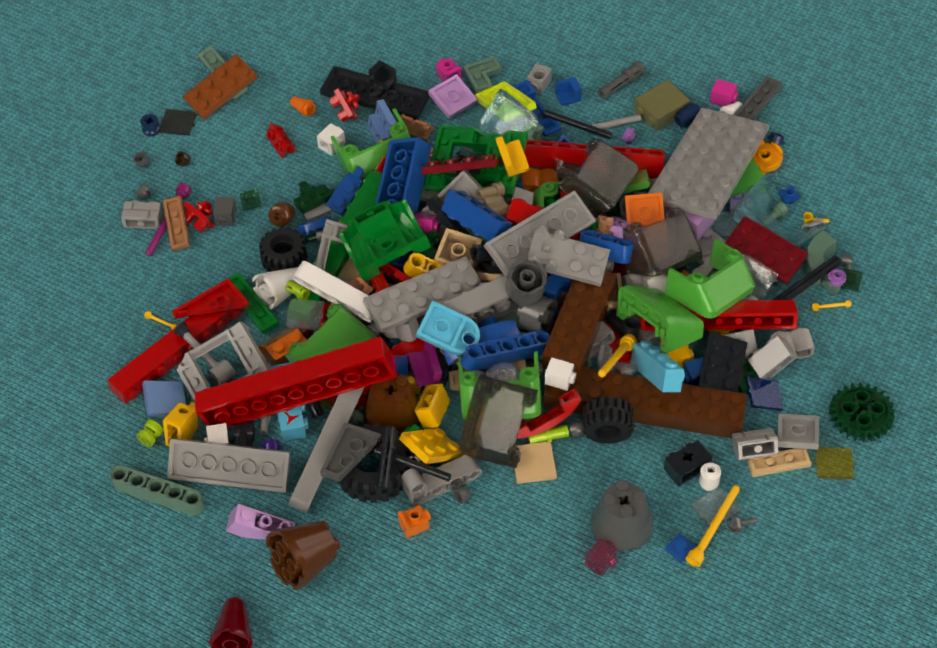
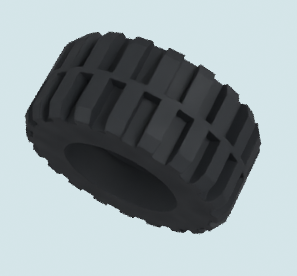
M375 423V425L371 426L363 424V427H361L380 433L383 437L384 430L381 424ZM396 430L394 441L396 450L393 453L409 458L411 451L399 440L401 433ZM382 440L367 455L374 454L375 448L382 444ZM392 461L389 489L376 488L378 472H364L356 466L338 484L353 499L358 497L361 502H366V500H370L371 503H377V500L384 502L389 500L388 497L397 496L399 494L398 490H403L402 475L411 468Z

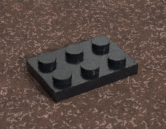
M710 331L697 386L738 392L748 342Z

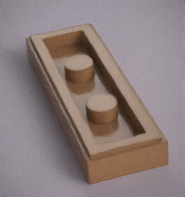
M181 196L163 200L171 250L174 252L191 247Z

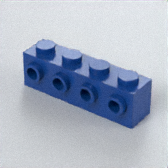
M449 190L441 208L448 218L459 221L462 227L473 230L472 233L474 235L484 237L486 242L507 231L513 224L460 190Z

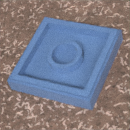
M143 381L142 386L147 417H166L178 403L186 404L182 382Z

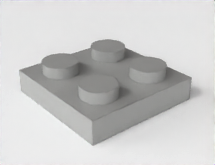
M778 414V447L818 450L819 416Z

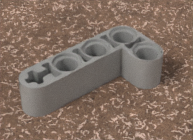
M466 454L436 468L452 474L449 482L426 473L421 475L418 470L411 468L402 475V488L411 504L418 506L478 478L482 470L473 455Z

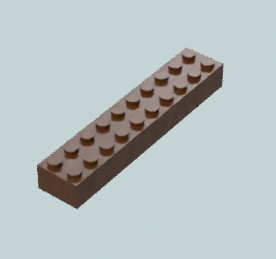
M584 368L581 377H576L574 384H570L568 391L576 388L581 398L573 413L583 414L584 405L593 399L613 397L626 400L632 405L634 423L731 439L733 433H742L747 394L689 384H682L681 392H662L645 377L608 372L605 377H599V370ZM546 385L544 408L552 409L561 404L558 397L568 391Z

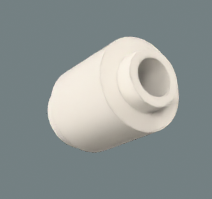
M706 463L701 467L699 484L704 490L712 491L718 487L721 476L720 467L715 463Z

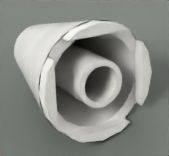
M298 267L259 273L253 277L252 282L255 281L256 287H253V290L262 302L268 306L269 310L275 308L293 294L286 291V286H288L286 284L288 281L293 280L292 275Z

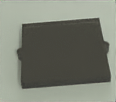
M166 109L164 117L161 119L160 133L190 136L192 127L195 126L196 112Z

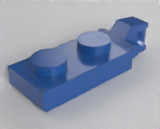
M358 166L353 174L349 172L343 178L326 203L328 208L340 216L355 196L357 189L361 187L363 181L360 177L364 173V169Z

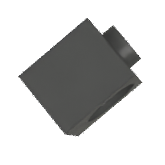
M216 196L213 210L215 225H234L237 210L234 197Z

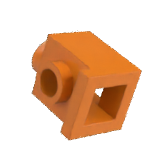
M418 505L404 512H397L398 523L407 538L429 529L431 517L426 508L422 509Z

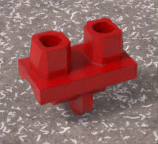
M339 88L334 90L335 95L329 101L334 108L340 105L343 106L344 109L337 113L339 119L345 122L349 119L356 120L359 118L355 111L359 107L357 103L360 100L359 94L353 95L349 91L346 95Z
M187 201L183 204L186 208L184 212L188 224L197 217L198 219L192 225L196 230L202 233L208 226L213 229L215 224L205 216H210L213 213L211 211V203L208 201L198 202L196 204L198 210Z

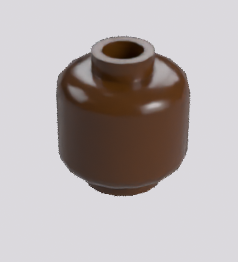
M284 201L273 205L268 213L270 222L277 227H284L291 223L295 217L293 206Z

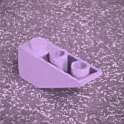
M237 504L229 514L226 532L244 538L266 540L270 532L295 526V522Z

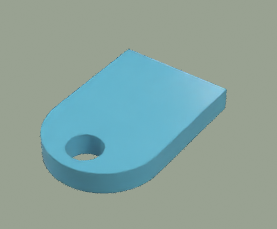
M432 301L415 337L451 354L463 355L466 347L471 345L467 344L463 337L466 335L472 336L474 339L472 344H476L480 339V331L477 324L469 317Z

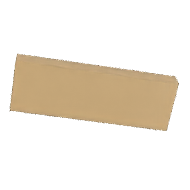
M800 448L778 451V455L746 460L752 477L811 467V460L807 449Z

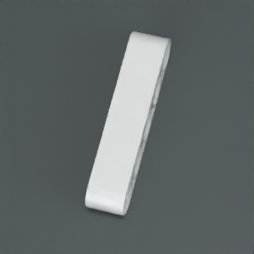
M307 261L301 262L292 275L295 282L334 304H342L357 317L367 322H372L373 318L363 303V298L369 295Z

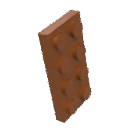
M236 54L182 97L205 120L258 78V76Z

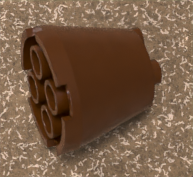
M397 374L396 378L371 386L363 410L365 424L371 426L378 423L382 427L385 425L397 428L396 430L401 434L407 427H412L414 424L420 427L421 423L414 411L419 398L405 375Z
M325 521L277 529L270 532L266 537V546H270L272 556L269 560L275 573L284 585L289 583L294 591L301 589L314 579L337 557V550L340 549L338 540L333 538Z

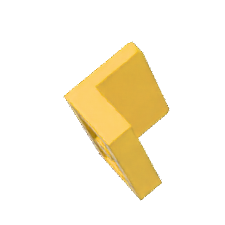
M503 136L495 138L509 177L530 170L520 140L505 144Z

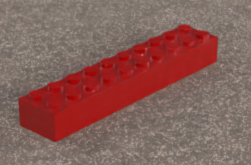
M381 336L371 338L364 342L355 343L331 352L315 355L311 358L278 366L268 371L259 372L258 374L242 377L235 381L195 392V412L207 426L226 423L228 428L233 426V424L245 423L396 378L395 357Z

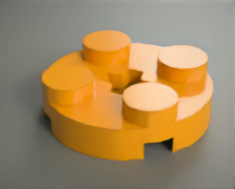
M763 140L754 154L753 160L761 173L766 174L767 172L775 171L782 165L783 151L776 143L771 142L769 144Z

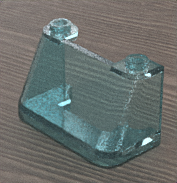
M500 89L474 128L486 134L502 135L508 130L528 131L530 128L533 130L539 121L535 113L510 94ZM461 147V154L465 157L477 156V159H481V156L486 154V152L473 151L472 147Z

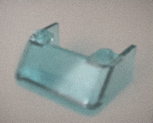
M774 172L766 174L732 209L731 218L738 225L742 218L746 216L802 249L826 225L820 223L813 226L808 232L804 229H797L789 234L765 210L771 201V196L765 187L776 176Z

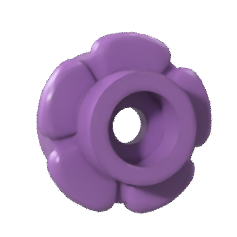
M628 127L624 132L621 140L625 141V144L628 141L632 143L636 136V133H634L635 128L631 129Z
M833 269L828 273L827 277L832 286L839 287L846 282L847 275L840 269Z

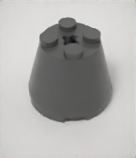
M619 480L605 491L594 508L591 526L596 540L607 549L616 552L619 550H636L649 540L653 530V516L642 490L632 483Z

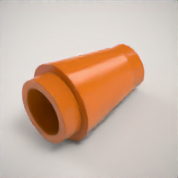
M296 96L290 100V105L303 116H312L316 110V105L312 100Z

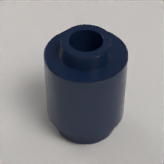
M690 103L678 111L677 115L674 116L677 125L683 128L692 124L700 111V107L697 104Z

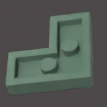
M493 56L463 66V72L477 94L493 86L489 76L501 73L502 67L496 57Z

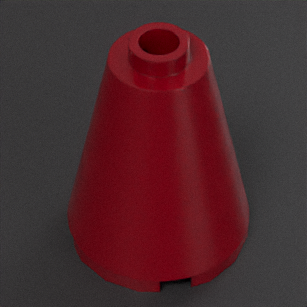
M229 598L225 601L211 633L209 645H211V648H252L253 642L246 604L240 598Z

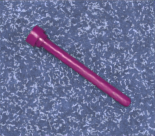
M179 183L175 190L176 197L181 196L182 200L188 198L192 191L191 187L185 183ZM164 217L145 251L148 256L153 254L167 229L166 217Z

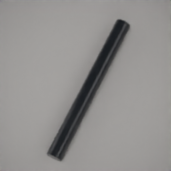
M545 110L544 116L611 140L613 134L611 132L549 110Z
M376 447L374 455L380 456L381 450L379 447ZM393 453V462L448 482L451 479L452 474Z

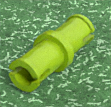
M567 424L528 437L529 444L545 441L552 442L554 439L569 437Z

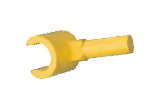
M810 212L803 214L804 224L817 219ZM818 218L825 223H829V219Z

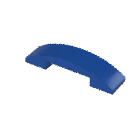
M528 80L513 85L515 89L535 101L537 108L526 114L528 119L544 127L543 136L546 137L561 131V127L556 120L544 116L545 109L537 99L536 91Z
M514 320L493 323L479 328L480 339L478 343L519 335L520 332ZM470 335L463 337L467 344L474 342L473 337ZM442 349L448 366L459 362L458 357L463 356L454 355Z

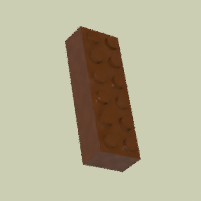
M605 271L601 287L577 280L572 281L543 352L542 368L547 369L552 357L573 363L574 372L577 373L576 377H581L614 293L616 274Z

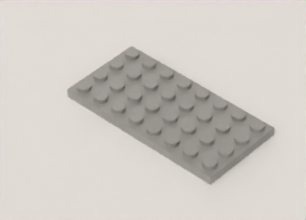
M701 108L648 194L662 193L663 206L717 220L767 134L769 124Z

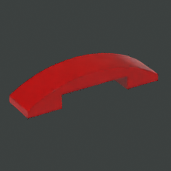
M576 388L558 397L561 404L526 423L524 419H518L505 426L510 438L534 436L562 422L575 410L581 401Z

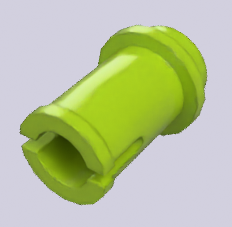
M290 280L286 284L288 285L286 286V291L296 295L299 300H306L310 296V290L294 280Z

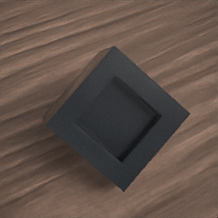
M379 60L369 70L370 83L387 91L397 81L396 69Z

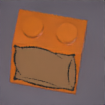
M289 327L257 346L271 366L289 363L290 361L285 355L290 351V346L296 342H306L307 339L297 328Z

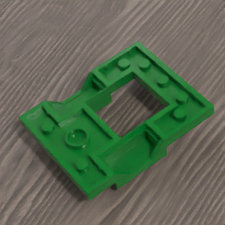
M440 125L430 161L441 160V163H445L444 160L452 157L454 146L472 147L473 151L495 154L496 157L501 156L495 139L503 136L505 144L520 140L523 151H525L528 133L527 131L508 130L502 135L486 134L472 127ZM502 156V164L496 167L482 168L480 175H471L483 188L491 186L496 182H502L505 187V195L502 197H514L519 174L511 177L508 176ZM448 172L426 174L423 188L425 191L441 192L459 174Z

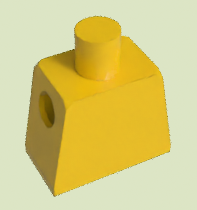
M191 402L189 406L178 403L164 418L163 426L166 446L170 447L171 438L192 439L198 429V415L195 412L194 402Z

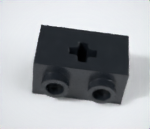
M697 440L686 444L676 453H670L665 459L664 470L679 487L699 475L701 467L706 463H712L713 457Z

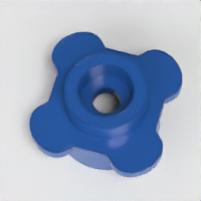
M788 186L786 189L779 190L778 194L782 196L781 199L786 204H793L796 200L800 199V194L795 191L794 186Z

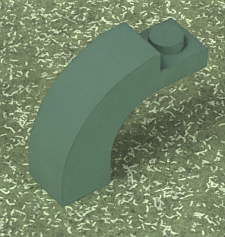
M825 230L818 233L808 246V257L805 260L806 274L824 263V260L835 252L837 241ZM828 274L813 284L815 287L822 284L825 289L831 291L834 295L841 288V286L835 287L829 283Z

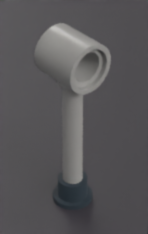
M185 322L175 328L173 333L184 338L193 348L201 345L190 334V330L186 327L187 324ZM209 353L202 356L211 367L208 375L217 386L227 382L236 374L234 368L225 359L216 362Z

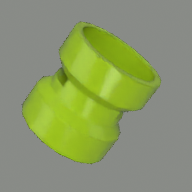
M149 419L144 424V429L137 433L136 438L143 445L153 447L156 438L162 435L164 429L156 421Z

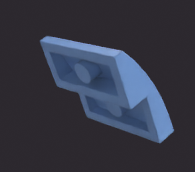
M384 99L377 101L375 114H371L368 117L367 128L376 144L380 140L385 141L391 138L389 129L393 124L397 123Z

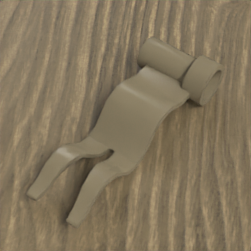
M496 182L491 186L476 190L478 200H484L491 210L502 217L505 216L508 205L502 198L505 195V187L502 182Z

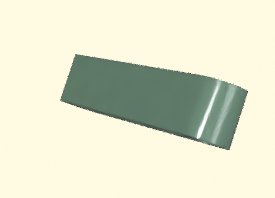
M115 466L110 471L111 481L117 491L189 515H199L204 510L202 496L195 489L125 466Z

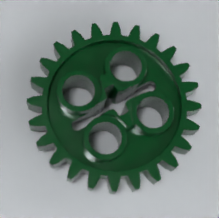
M859 382L858 387H855L851 383L850 389L844 385L843 390L838 389L837 394L833 395L829 406L830 421H835L834 428L840 427V434L847 432L846 438L853 435L854 441L858 437H861L863 442H865L866 437L873 441L874 436L880 439L881 434L886 435L888 429H891L895 419V409H892L894 403L889 402V396L883 397L884 391L878 393L877 386L870 389V384L863 387L862 383Z

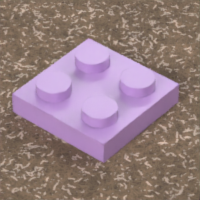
M457 74L433 87L428 92L448 119L473 106L478 100Z

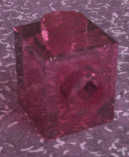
M599 538L585 556V566L602 577L609 568L612 569L618 560L616 558L617 549L611 542Z

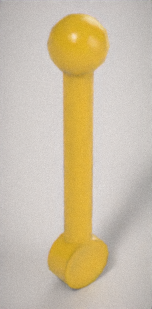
M846 300L842 303L823 305L814 303L812 304V310L818 311L821 308L840 306L850 307L852 302Z
M150 311L144 314L145 319H153L170 327L172 330L178 326L153 316Z

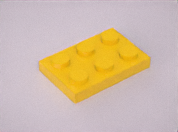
M440 428L402 432L399 440L425 464L454 460L464 454L455 441L450 440Z

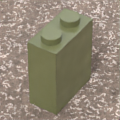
M666 80L635 98L634 111L646 121L648 126L658 131L675 121L674 116L677 115L678 111L690 104V100L669 80Z

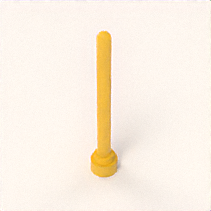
M626 334L621 338L620 347L598 371L599 377H605L626 351L633 349V343H637L635 336Z
M734 485L698 546L687 554L686 561L690 565L695 567L701 566L704 561V551L740 491L739 486Z

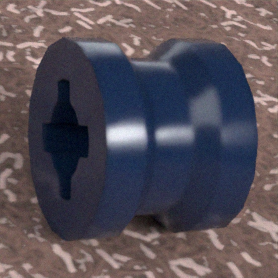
M147 114L141 118L142 131L146 136H155L160 132L157 116Z

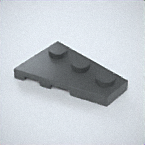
M345 422L320 470L321 476L340 482L382 440V434Z

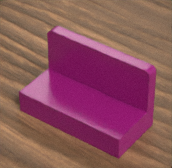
M425 342L423 351L408 353L407 357L417 387L440 383L442 370L434 345Z

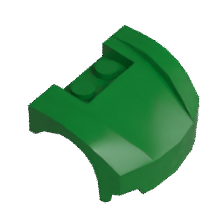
M406 199L396 203H391L387 200L371 206L351 218L349 226L344 231L339 232V236L350 258L364 281L381 274L378 269L379 267L388 264L400 256H404L411 250L413 253H421L431 248L426 234L420 228Z

